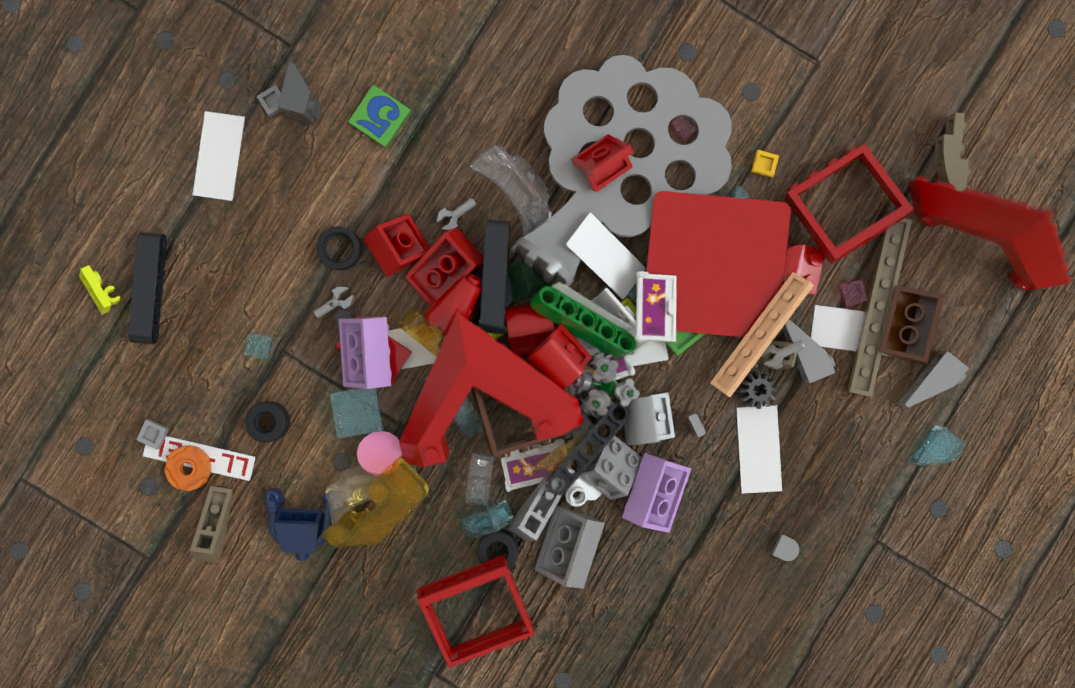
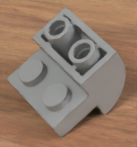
M669 392L639 396L637 399L629 402L627 407L630 411V417L624 424L627 445L654 443L660 440L675 438Z

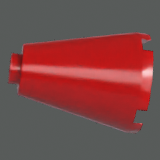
M469 274V276L463 275L427 309L424 316L432 327L437 324L442 328L440 332L447 335L457 311L464 315L467 320L471 321L482 292L481 280L473 274Z

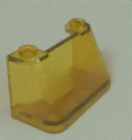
M400 456L369 486V496L377 506L372 511L366 508L361 512H356L351 507L321 536L330 545L337 548L376 545L427 496L429 491L428 484Z

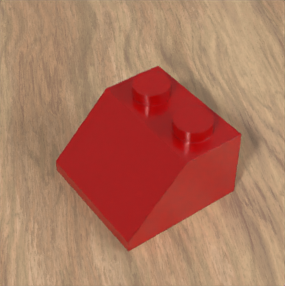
M409 214L376 226L363 238L386 277L413 265L430 249Z

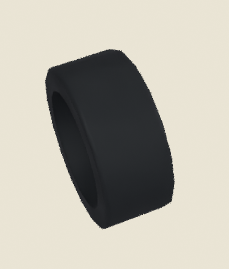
M340 226L331 227L321 234L317 242L318 257L322 263L331 269L339 271L348 270L355 266L361 258V241L348 228ZM334 236H346L352 243V254L345 261H333L327 254V243Z

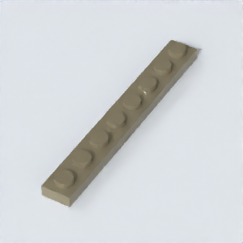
M905 218L883 232L847 392L872 397L882 355L880 348L896 285H898L912 223L911 219Z

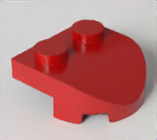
M788 245L783 284L794 272L813 284L808 294L816 295L825 257L822 251L808 245Z

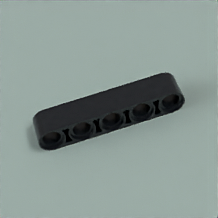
M486 221L480 328L487 333L504 334L510 221Z
M140 232L137 237L129 322V340L131 343L155 345L158 341L167 249L165 234Z
M616 403L606 408L607 413L600 415L547 477L545 487L549 493L562 495L570 489L630 417V411L627 406ZM614 408L621 410L622 417L620 420H616L613 417ZM600 425H604L607 428V435L604 438L600 437L597 432ZM586 442L590 443L593 448L590 455L584 454L582 450ZM570 460H574L578 466L574 473H570L567 469V464ZM557 477L562 481V488L559 491H555L552 488V481Z

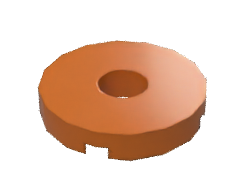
M182 446L173 450L167 457L164 472L167 481L174 488L192 491L202 487L208 481L212 464L209 456L203 449L196 446ZM189 462L192 464L193 471L191 474L184 472V463Z

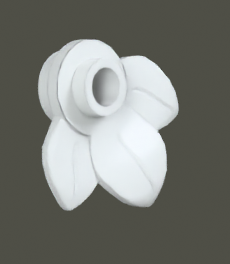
M570 468L568 469V471H569L570 473H574V472H575L574 470H572V469H570ZM579 477L565 493V497L570 505L577 507L583 505L587 500H596L602 493ZM579 491L578 497L573 498V494Z

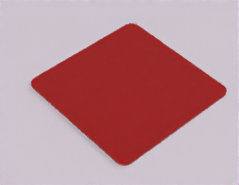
M660 191L655 194L646 272L648 274L677 276L676 331L745 337L783 286L791 209L787 203Z

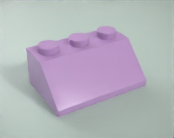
M387 317L339 319L344 387L372 389L391 386L392 372L389 362L390 348L388 346L389 327Z
M644 453L622 518L644 528L669 533L692 468Z

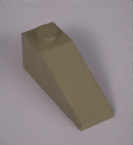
M210 486L190 548V552L196 560L219 562L226 537L233 489Z

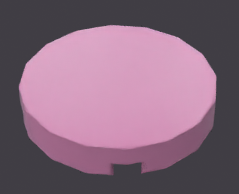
M378 431L369 434L360 442L357 450L358 462L362 469L379 477L394 472L403 459L399 440L390 432Z

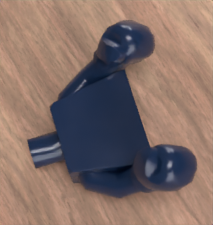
M271 488L264 494L266 514H268V532L280 544L283 552L295 553L297 560L304 561L309 558V553H315L317 546L322 545L330 535L333 519L336 517V512L341 505V496L334 490L326 491L322 501L324 510L281 509L286 502L285 496L278 488Z

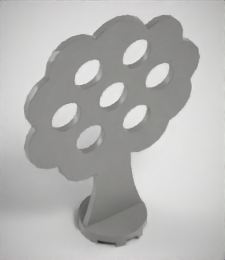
M618 55L611 57L605 61L599 72L586 69L573 72L564 79L559 89L558 104L549 111L544 121L543 134L547 145L551 149L548 164L553 180L564 190L575 194L544 224L524 237L519 238L510 249L511 255L513 256L517 253L524 261L523 268L528 273L533 269L542 276L540 282L548 286L550 283L556 284L560 282L570 287L574 281L573 279L581 258L567 246V242L589 213H592L611 233L619 237H634L644 233L651 227L653 199L656 193L670 191L711 195L719 191L728 181L732 170L731 157L725 147L732 131L729 113L720 103L710 98H700L694 83L685 73L673 68H657L646 72L642 64L630 56ZM636 85L650 87L657 98L656 106L651 111L645 113L633 110L627 101L628 90ZM594 98L607 101L613 110L612 120L604 126H594L588 123L583 115L585 103ZM686 117L692 120L697 128V137L694 142L688 145H680L670 138L668 125L674 118ZM643 130L652 137L654 143L652 153L644 158H635L629 155L628 157L633 168L598 192H594L591 189L583 171L576 168L571 160L579 154L585 145L594 144L607 134L624 142L625 135L630 131ZM674 162H683L689 165L694 173L692 186L683 191L671 188L665 179V170L668 165ZM630 176H639L645 179L650 187L649 199L640 205L626 202L620 192L622 181Z

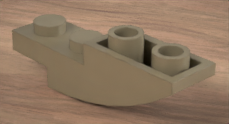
M956 112L947 117L945 134L935 139V163L939 181L953 184L956 188L955 190L963 192L970 177L971 169L968 167L969 160L960 159L964 151L962 136L966 130L965 113Z

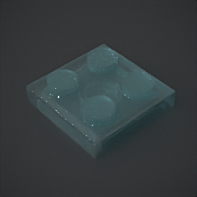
M359 388L330 393L337 438L383 431L377 388Z

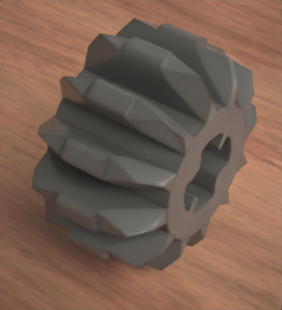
M755 370L754 377L751 373H748L746 376L748 381L743 380L741 382L745 387L738 389V392L745 393L740 398L741 401L748 400L747 406L752 407L755 404L756 409H761L762 403L769 407L770 402L768 398L776 400V396L771 394L772 391H778V387H771L776 380L774 378L768 379L769 373L767 372L761 375L759 370ZM761 385L762 393L755 395L754 386Z

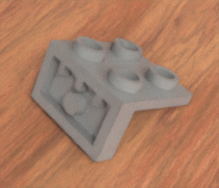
M614 436L599 453L596 462L590 464L580 477L610 500L625 497L629 494L642 457Z

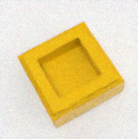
M757 150L750 173L772 179L779 155Z

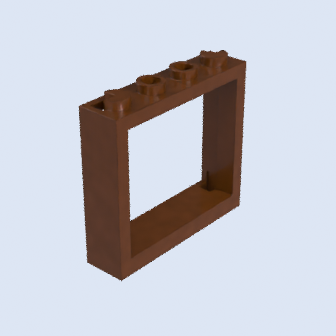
M475 386L471 388L491 457L497 456L499 460L510 457V452L518 449L520 453L532 450V445L541 443V446L554 443V438L557 437L537 441L535 435L496 447L480 389ZM569 386L563 389L569 395L571 394ZM580 425L561 435L562 438L568 439L573 437L571 433L581 430Z

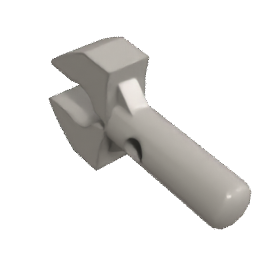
M470 198L453 211H447L446 208H443L438 213L437 223L447 217L451 218L450 223L444 226L442 230L449 231L458 228V218L476 206V202Z
M336 287L332 290L334 293L333 298L314 310V315L320 318L337 306H341L346 310L352 306L354 296L351 295L344 301L339 300L341 294L348 291L349 288Z
M799 340L781 349L771 344L761 357L766 359L772 355L775 356L771 361L763 364L772 369L783 367V358L804 349L805 343Z

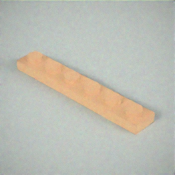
M792 272L710 383L728 397H731L812 289L813 284Z

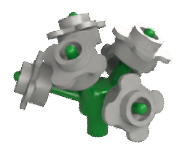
M604 352L601 354L596 353V356L592 357L593 362L588 363L589 366H593L594 371L596 370L593 374L596 381L601 380L602 383L592 381V375L586 373L585 367L584 372L572 382L573 386L576 387V394H580L581 390L588 391L590 386L600 388L599 391L596 389L590 390L589 395L584 399L580 397L582 413H586L588 416L592 414L595 418L597 417L596 412L600 415L607 413L606 407L610 404L609 396H616L622 406H628L630 401L639 397V391L635 389L632 379H626L625 382L621 383L615 381L618 363L615 360L610 362L609 357H612V355L605 356Z

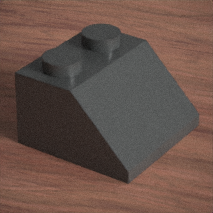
M289 62L277 107L290 119L315 125L316 119H319L321 115L320 102L304 75L294 63Z

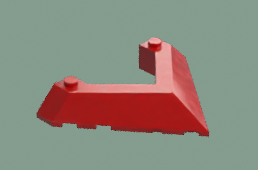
M917 176L910 180L909 188L914 214L920 218L919 221L928 227L943 224L999 244L1013 267V271L1008 279L1014 282L1013 285L1017 289L1029 291L1070 283L1071 277L1069 275L1066 276L1068 271L1067 263L1062 260L1064 252L1060 238L1057 237L1058 231L1055 222L1050 220L1053 216L1051 210L1042 208L1040 211L1030 207L1029 204L1003 199L965 188L963 192L955 190L956 188L953 184L937 181L936 184L926 182L927 177Z
M457 311L399 444L404 461L407 464L425 467L446 462L450 450L445 437V431L473 386L531 418L537 441L561 436L584 423L579 401L571 394L569 395L558 384L546 375L539 373L531 364L502 343L500 344L494 340L490 334L479 326H475Z

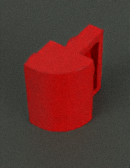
M531 304L506 308V323L511 350L517 355L532 353L554 330L553 322L534 311Z
M560 324L545 341L541 342L534 349L527 360L542 375H546L558 384L561 389H565L584 372V367L592 356Z

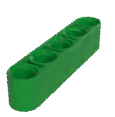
M551 286L543 287L531 298V306L534 311L557 325L562 324L572 334L608 355L611 354L615 359L625 357L636 348L635 338L631 334Z

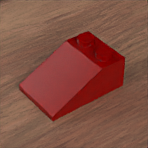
M459 228L446 231L404 277L431 306L463 275H475L484 265V256Z

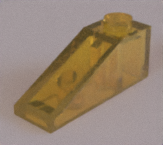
M411 307L398 325L404 332L437 357L446 335L442 334L437 326L432 327L421 313Z
M590 427L530 466L532 470L556 468ZM588 442L584 443L582 447L584 454H591L592 445ZM597 457L593 460L591 464L596 462ZM570 460L567 466L577 465L574 460Z

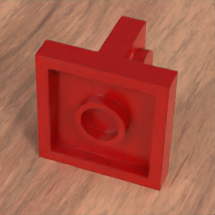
M607 134L571 160L576 168L583 171L591 189L594 192H598L633 168L628 156L634 152L630 144Z

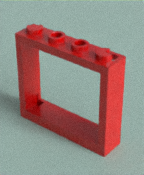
M865 144L858 148L856 146L850 148L845 152L843 158L831 160L826 164L824 170L820 172L816 170L806 177L807 180L801 184L797 182L790 186L784 199L831 265L904 220L914 210ZM860 158L897 210L836 248L802 202L799 195Z
M504 555L417 588V600L448 668L458 664L462 665L468 660L483 657L491 651L506 648L512 643L523 641L525 638L535 635L532 620ZM504 576L522 620L452 647L432 603Z

